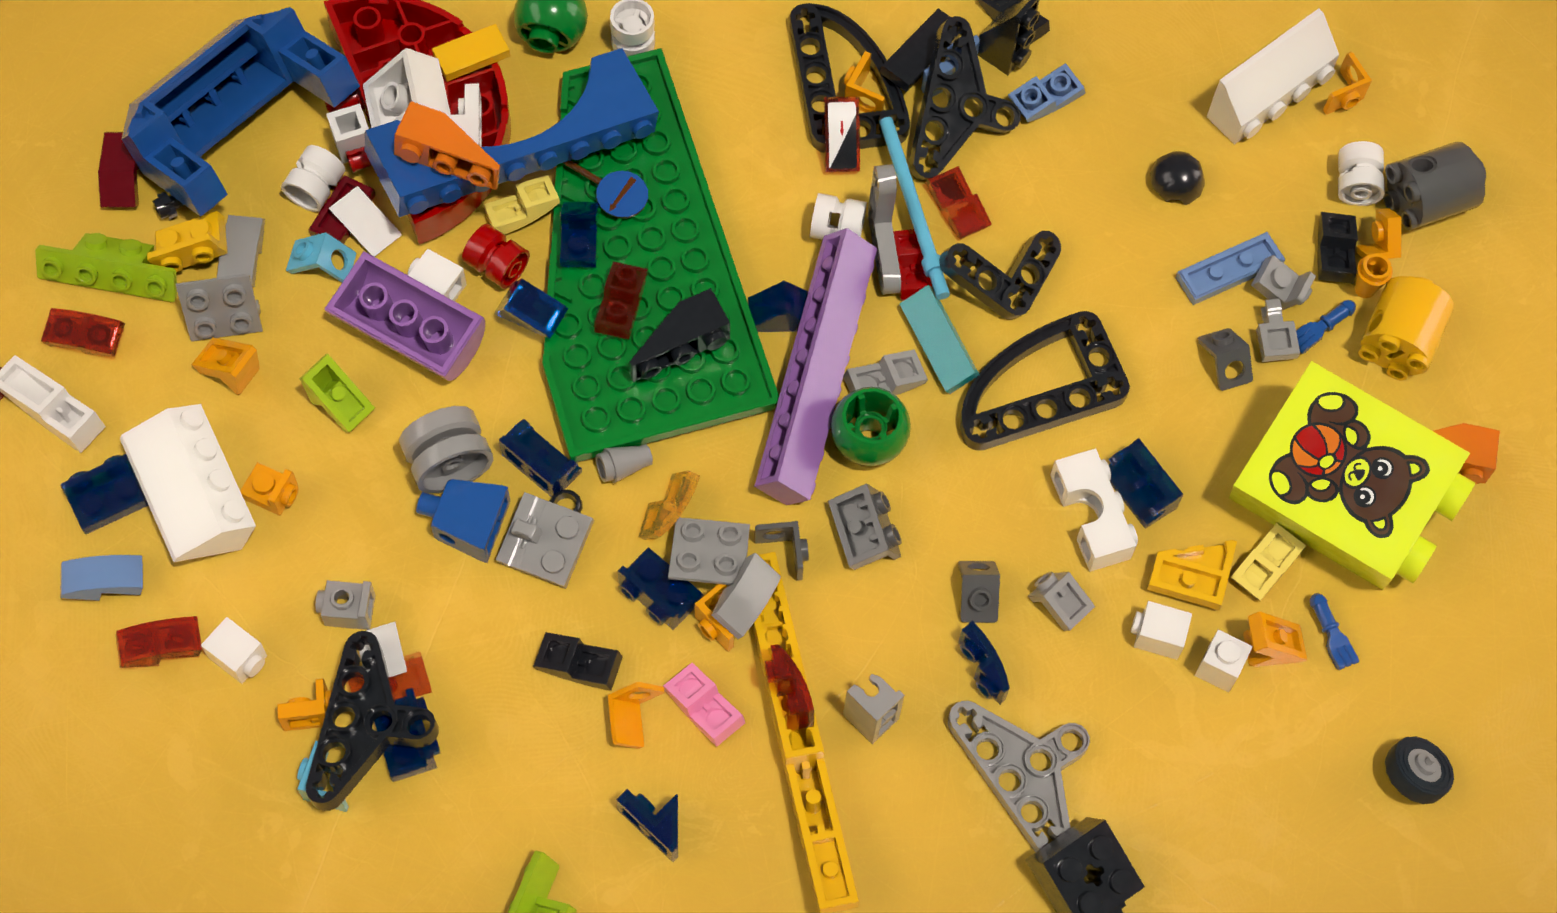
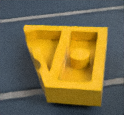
M1228 540L1223 545L1204 547L1202 544L1190 546L1185 550L1170 549L1158 551L1155 556L1147 590L1220 610L1237 541Z

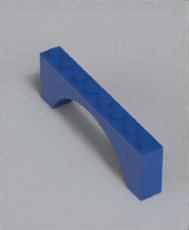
M623 48L591 58L588 83L578 103L561 121L546 131L526 140L481 148L500 165L498 184L506 181H517L527 174L539 170H550L557 164L572 159H582L592 152L604 148L612 149L620 143L634 138H645L652 132H655L659 111ZM399 120L365 130L364 151L399 217L408 214H419L429 207L441 203H452L461 196L476 191L484 192L490 189L488 187L476 186L468 180L453 175L441 174L435 169L419 163L407 162L401 157L394 155L395 132L401 122Z

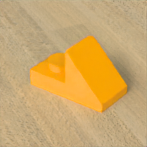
M214 337L191 364L200 374L220 378L237 395L243 392L260 368L257 350L253 345Z
M1261 611L1248 616L1250 629L1243 633L1245 643L1253 646L1248 656L1250 666L1298 663L1307 660L1301 626L1299 624Z

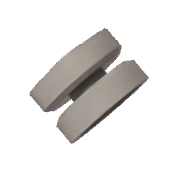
M466 406L441 408L415 420L402 432L399 438L400 447L406 461L412 464V475L419 490L425 493H442L448 480L474 481L490 468L494 460L493 454L486 438L480 435L481 428L473 410Z

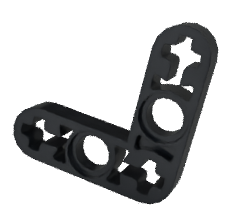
M1044 230L1031 236L1008 275L963 243H957L944 250L940 256V267L949 278L998 315L1007 320H1013L1026 314L1060 255L1061 243L1059 238L1050 231ZM1044 242L1046 244L1044 250L1047 253L1040 256L1037 260L1034 257L1039 255L1042 249V245L1040 243ZM955 255H959L961 257L959 263L962 266L957 267L955 265ZM1023 266H1027L1033 271L1035 275L1033 284H1029L1023 279L1021 274ZM980 273H985L991 278L992 288L990 291L980 286L978 279ZM1019 290L1022 293L1016 297L1014 301L1016 308L1012 309L1010 307L1012 301L1009 297L1015 295Z

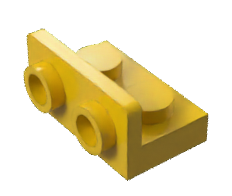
M218 211L155 231L156 250L147 253V261L153 265L174 268L177 273L185 267L198 263H207L216 257L228 254L225 217Z

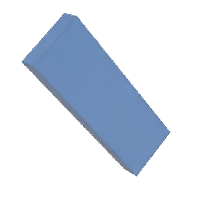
M1265 232L1178 271L1175 278L1191 303L1195 305L1255 278L1265 258L1274 255L1283 263L1285 258L1269 233Z

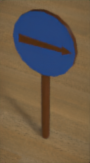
M571 160L562 163L598 185L596 200L600 208L607 215L628 219L638 215L645 208L648 201V188L644 180L637 174L629 171H615L601 179Z

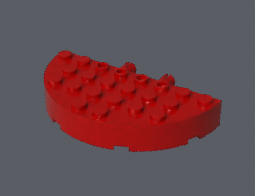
M421 0L324 1L329 26L340 53L346 56L360 85L358 89L336 107L325 102L327 110L330 113L360 103L371 126L363 84L405 48L434 57L432 48L472 32L463 25V21L458 17ZM498 62L448 82L442 73L451 115L459 114L458 98H465V84H479L482 101V147L510 144L511 117L505 80ZM364 147L345 152L353 173L372 166L364 151ZM490 188L484 192L476 191L461 196L452 203H441L429 207L419 214H408L407 217L418 244L420 245L437 238L464 221L482 204L492 189Z

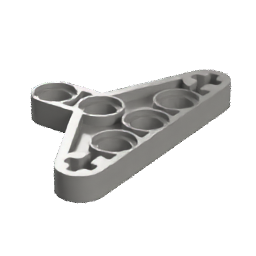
M971 701L956 703L951 708L948 716L950 732L1033 850L1037 852L1048 844V838L1043 831L1038 837L1034 834L1040 831L1048 820L1054 825L1050 826L1047 830V834L1052 840L1070 829V822L1061 771L1079 760L1086 753L1090 743V736L1087 730L1077 723H1067L1044 738L1038 739ZM962 712L964 716L971 714L974 717L971 726L976 733L979 732L982 726L985 727L987 732L979 733L969 742L968 739L971 738L972 731L967 724L959 725L957 723L960 716L959 713ZM1066 733H1074L1080 737L1082 747L1077 751H1069L1063 747L1061 737ZM982 742H991L996 746L998 755L992 760L982 759L977 753V746ZM1035 753L1046 754L1050 758L1051 767L1046 771L1035 770L1030 763V757ZM1004 773H1013L1018 777L1020 787L1015 791H1006L1000 786L999 777ZM1027 804L1038 806L1042 812V819L1036 823L1025 821L1021 815V808Z

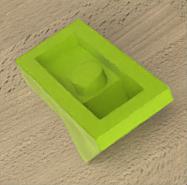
M325 354L299 378L310 402L313 405H321L344 432L350 433L375 409L329 354Z

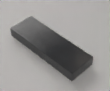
M938 8L882 65L879 73L907 92L923 76L924 70L930 66L939 26L951 17ZM956 26L948 30V32L953 34L952 43L961 36V34L956 32Z

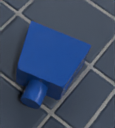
M451 479L447 481L441 497L422 492L417 503L416 512L433 518L431 528L435 539L477 560L488 563L510 504V496L507 486Z

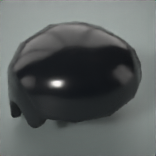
M1174 151L1161 156L1155 161L1150 172L1152 188L1166 202L1180 200L1185 205L1190 204L1201 196L1205 186L1200 162L1186 152Z

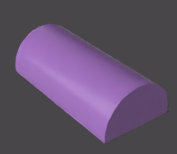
M363 251L324 309L326 313L447 381L454 380L466 369L476 354L485 331L484 317Z

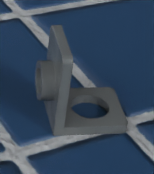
M1226 328L1198 337V343L1215 358L1217 383L1220 390H1227L1253 381L1249 344L1232 329ZM1233 361H1241L1243 364L1241 374L1236 378H1227L1225 375L1226 367Z
M798 521L756 525L755 543L757 544L792 541L797 581L802 580L803 561H809L807 539H800ZM772 531H781L778 534H766Z
M959 561L958 568L962 577L961 621L997 622L1000 573L994 561Z

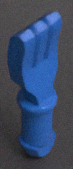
M1344 300L1327 315H1322L1319 322H1309L1299 328L1296 334L1300 352L1302 354L1307 352L1322 340L1325 331L1333 330L1334 326L1343 319L1352 316L1356 310L1355 302Z
M1314 593L1310 598V606L1316 613L1322 626V632L1327 633L1326 647L1335 667L1341 670L1345 666L1349 667L1352 664L1359 663V658L1350 641L1338 628L1340 624L1336 622L1327 604L1328 600L1323 594Z

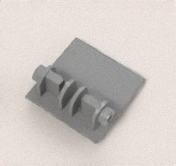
M249 274L176 283V289L191 341L263 331L259 316L261 313L259 300H255Z
M679 517L675 523L668 579L725 585L734 584L748 554L750 524Z

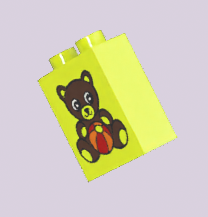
M1311 361L1234 483L1229 499L1273 525L1278 523L1301 542L1381 590H1384L1395 574L1411 583L1416 581L1437 547L1434 543L1420 536L1421 532L1434 511L1452 521L1472 491L1475 482L1458 473L1470 455L1468 451Z

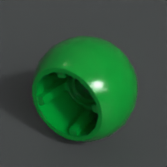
M517 0L513 18L519 36L530 47L539 52L554 53L570 49L581 39L586 29L588 13L584 0Z
M863 387L850 392L838 403L832 416L831 430L836 447L843 456L860 465L878 466L892 461L903 451L910 437L911 424L905 405L896 395L879 387ZM853 418H856L855 425L852 422L849 423ZM894 429V431L890 435H886L888 431ZM871 430L876 432L878 436L869 438L864 436L862 432Z

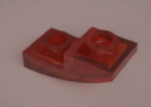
M613 261L604 286V297L595 320L594 332L630 339L648 269Z
M51 308L41 342L50 347L78 349L89 355L115 357L125 323L95 314Z
M197 616L142 623L117 630L115 634L120 668L159 666L161 659L199 657L202 651Z
M779 644L771 645V660L764 661L768 684L775 683L777 697L786 695L789 716L796 715L799 729L814 727L812 698L801 672Z

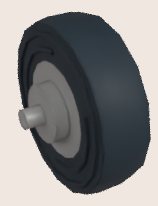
M1417 736L1405 737L1389 750L1385 759L1386 773L1391 783L1402 795L1411 801L1420 804L1435 803L1445 796L1453 785V768L1447 756L1438 746L1427 739Z

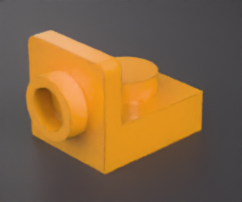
M1390 208L1377 209L1376 221H1373L1371 226L1372 237L1376 243L1358 245L1357 254L1362 258L1373 253L1382 254L1388 259L1401 258V216Z
M257 462L240 492L244 500L280 516L286 506L289 507L293 504L299 488L292 471L285 469L282 474Z
M324 678L315 680L316 700L296 697L288 700V703L277 704L278 720L284 731L323 726L332 690H328Z

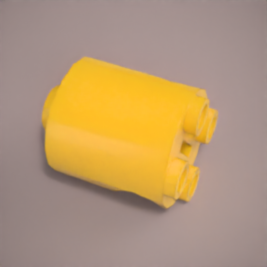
M1398 276L1391 278L1382 291L1362 337L1361 347L1358 351L1359 356L1366 361L1374 362L1386 368L1387 374L1396 380H1406L1408 375L1425 373L1432 363L1454 310V302L1450 295L1433 281L1423 277Z

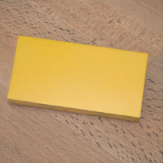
M496 23L432 48L433 56L439 59L441 72L447 82L511 57L510 50Z

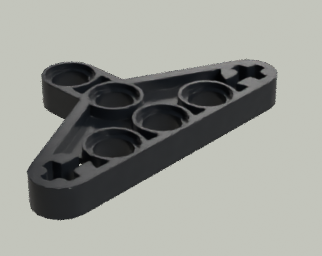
M954 16L944 21L939 26L909 158L910 173L920 181H927L936 177L976 128L1004 134L1015 129L1021 120L1019 108L1013 102L986 93L971 26L966 19L959 16ZM956 26V32L961 34V37L954 41L952 49H943V47L947 48L951 45L953 34L948 32V30ZM942 57H948L953 60L955 71L952 75H947L940 69L939 64ZM937 89L947 94L948 104L944 108L936 106L933 102L932 94ZM967 99H973L979 104L980 112L977 117H971L965 112L964 103ZM999 108L1006 109L1010 113V125L1002 126L997 122L996 112ZM929 122H934L940 127L941 136L937 141L929 139L925 133L926 124ZM940 147L939 152L933 150L929 153L928 163L933 165V168L924 172V166L919 164V160L927 156L928 148Z
M358 631L352 634L347 639L306 784L308 798L317 809L322 811H331L337 808L390 745L426 747L432 744L439 734V726L436 719L428 709L396 704L383 650L377 637L372 632ZM365 645H369L371 650L364 651L361 662L365 667L363 668L359 666L360 657L357 650H363ZM361 677L364 679V685L360 690L356 692L345 691L346 682L351 678ZM353 712L355 714V719L349 726L338 727L335 725V720L341 713ZM387 715L392 718V724L388 729L384 731L372 729V725L378 717ZM424 719L430 722V727L426 733L417 736L410 733V727L415 721ZM334 747L346 749L345 755L340 761L329 763L325 760L326 754L330 749ZM326 772L330 774L329 783L333 791L326 792L325 797L321 798L318 790H325L328 777L325 774Z

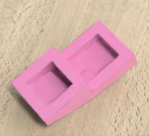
M693 663L689 664L663 686L678 707L716 747L745 724L743 715L718 692L716 684Z

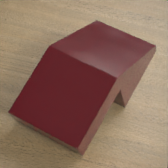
M104 132L98 169L100 207H137L139 205L137 170L139 167L121 140L123 132Z

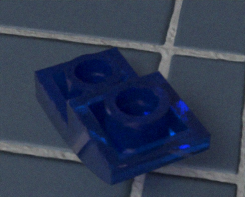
M972 620L961 631L958 641L960 650L968 660L973 663H979L974 676L978 690L986 698H994L1001 705L1006 700L1010 689L1005 669L989 639Z

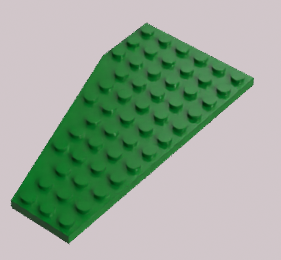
M662 48L627 56L659 111L655 132H652L645 138H634L620 143L615 148H604L592 152L582 159L571 160L601 179L615 171H629L637 174L644 180L648 188V201L645 208L638 215L628 219L609 216L600 208L596 200V189L598 187L596 183L562 163L556 165L555 190L559 196L560 203L554 207L542 364L571 464L595 458L596 454L603 453L604 448L640 446L775 410L779 399V394ZM590 65L563 72L560 121L574 108L584 93L588 83ZM711 288L730 321V339L718 349L704 350L695 354L691 360L684 364L670 365L650 379L641 378L633 382L630 376L631 359L677 303Z

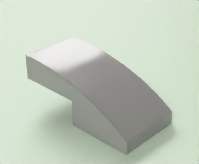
M228 215L225 226L228 254L219 257L217 278L249 274L252 287H255L258 254H262L264 218Z
M915 349L883 355L879 363L850 368L843 375L849 392L863 387H879L890 391L894 395L925 384L928 380Z
M757 553L746 557L734 584L723 590L712 616L737 639L742 638L766 606L781 576Z

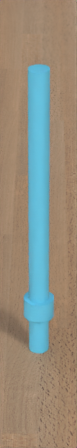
M885 117L879 123L924 258L921 264L925 276L930 278L936 298L938 300L946 299L950 296V292L943 274L944 272L940 267L941 255L936 252L893 118Z

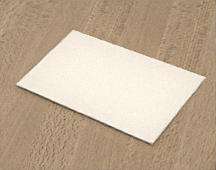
M358 186L329 207L332 213L374 257L402 236L400 231Z
M396 622L366 630L372 632L381 645L389 677L407 672ZM365 645L364 649L359 651L361 660L364 651L371 650L369 645Z

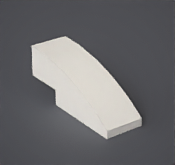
M16 355L0 370V392L78 452L82 453L106 427L95 411L72 397L62 385Z

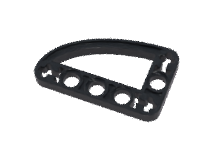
M806 3L793 8L790 15V31L813 147L820 152L829 153V140L825 139V136L822 135L823 124L828 123V111H815L812 104L819 100L826 101L827 103L837 102L823 27L829 28L844 37L861 55L865 51L872 53L870 68L880 84L889 110L856 114V126L863 125L870 131L865 137L856 136L857 149L887 146L879 123L885 117L893 118L896 127L899 128L897 134L900 143L904 142L909 135L910 128L906 103L900 87L879 73L887 59L873 39L855 21L831 7ZM803 17L807 18V21L810 22L809 32L804 33L803 21L800 20ZM805 44H814L820 50L816 54L808 55L801 48ZM811 72H819L824 75L825 80L820 83H812L807 79V75ZM876 124H879L880 134H876Z
M1080 311L1055 320L1020 338L992 359L973 381L966 394L960 418L961 435L969 448L981 451L1122 405L1129 392V381L1098 316L1089 311ZM1079 324H1083L1085 328L1091 327L1089 334L1091 343L1088 345L1086 332L1084 330L1078 331ZM1069 337L1087 379L976 414L982 397L1003 373L1041 348ZM1093 352L1103 353L1107 357L1108 363L1104 366H1095L1090 362L1089 355ZM1107 384H1111L1113 388L1119 387L1118 394L1114 395L1112 391L1104 392ZM1074 393H1082L1089 399V404L1081 408L1076 407L1070 402L1069 397ZM1100 394L1099 400L1097 401L1096 395ZM1045 403L1050 404L1056 410V415L1052 418H1043L1037 413V406ZM1009 414L1017 415L1021 418L1023 425L1018 429L1008 428L1003 423V418ZM993 420L996 421L995 428H992ZM978 426L981 431L987 430L985 438H980L978 434H973L974 427Z

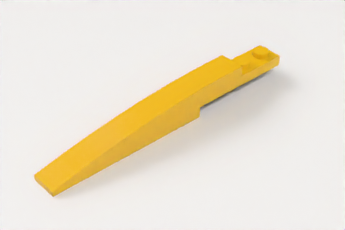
M776 552L760 554L759 556L781 576ZM781 576L772 596L752 625L802 848L805 850L819 913H834L858 908L859 899Z

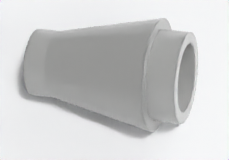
M647 444L604 448L603 453L596 454V466L603 482L611 481L616 483L638 470L653 464L652 454Z

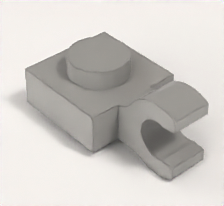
M1280 299L1265 300V307L1261 308L1264 323L1259 324L1256 329L1262 362L1297 359L1300 355L1294 321H1283Z

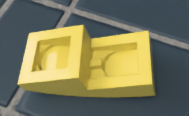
M549 175L515 184L516 195L483 204L489 224L505 235L532 223L560 203V199Z
M1276 523L1256 549H1253L1234 572L1231 579L1261 601L1306 548V545Z

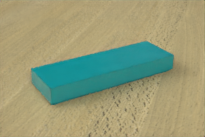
M925 286L900 303L905 316L947 393H953L980 375L941 301L936 298L932 286Z

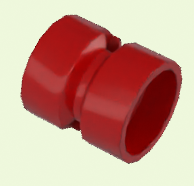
M488 223L479 227L472 234L462 254V260L480 273L485 272L488 279L503 289L509 288L518 280L525 270L530 257L528 250L513 240L506 242V235Z

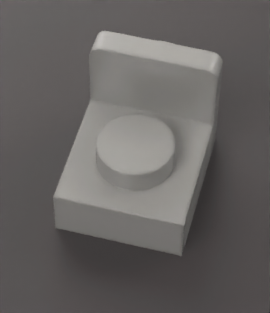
M1272 255L1265 258L1251 286L1269 300L1280 299L1282 310L1296 304L1301 305L1309 298L1312 293V288L1310 287L1316 275L1309 271L1299 276Z
M1051 571L1044 574L1035 582L1036 589L1028 596L1032 602H1042L1063 631H1070L1096 607L1070 572L1053 573Z

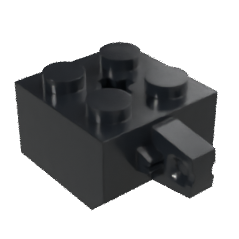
M1086 817L1026 859L1056 913H1123L1122 908L1126 906L1125 901L1145 887L1107 821L1104 819Z

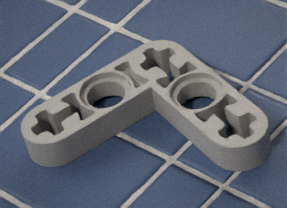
M893 164L874 166L868 202L869 226L872 244L877 248L875 262L880 290L883 295L901 292V274L892 228V216L897 191L896 174Z

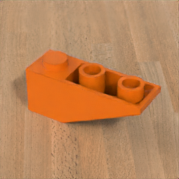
M410 101L395 132L394 155L401 157L407 162L419 163L433 168L441 174L453 175L468 180L476 186L496 190L499 181L500 165L444 112Z
M1467 423L1433 430V432L1470 453L1458 473L1472 480L1475 484H1485L1496 470L1500 430Z

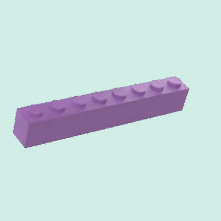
M848 228L825 235L823 238L754 485L757 489L786 506L810 500L815 490V480L820 462L824 456V446L828 431L831 428L832 416L837 398L841 393L843 375L850 359L849 353L854 335L858 329L857 323L862 305L866 299L869 278L874 269L877 248Z

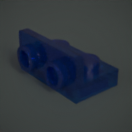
M127 454L112 456L105 460L102 465L92 470L75 473L68 481L60 485L85 535L149 506Z
M648 547L628 568L622 566L617 571L618 583L620 584L618 587L629 600L633 602L638 600L647 607L646 612L654 622L661 626L665 623L674 630L695 609V603L704 594L689 581L668 579L670 565Z
M413 687L405 690L406 697L396 699L397 705L427 709L424 696L416 699ZM387 715L378 717L374 721L377 731L388 729L392 724V718ZM424 719L415 721L411 725L410 733L417 736L426 733ZM437 738L426 747L390 745L384 752L392 782L436 769L437 765L434 756L441 754Z

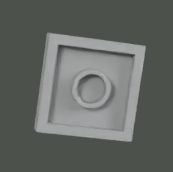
M524 492L496 561L566 589L594 519Z

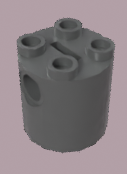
M1453 142L1387 164L1385 167L1388 191H1385L1384 203L1387 208L1395 210L1401 216V221L1407 230H1413L1477 208L1483 203L1486 170L1482 161L1463 142Z

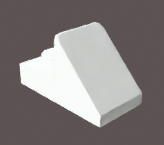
M465 84V98H458L459 114L447 116L482 147V101L479 84Z

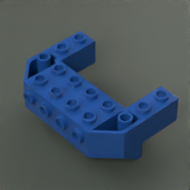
M288 7L279 11L234 21L129 104L121 140L142 174L201 217L228 195L212 166L200 158L212 146L228 136L232 130L248 117L254 115L258 109L274 96L280 94L293 81L333 107L347 99L360 85L346 56L305 31L294 9Z

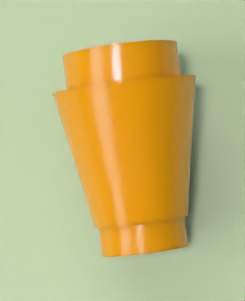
M1373 253L1359 261L1355 283V292L1358 296L1371 298L1392 278L1393 269L1386 256Z

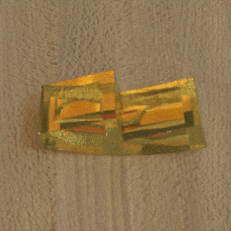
M688 470L671 475L664 500L648 504L639 538L646 540L661 537L675 524L689 504L700 475Z

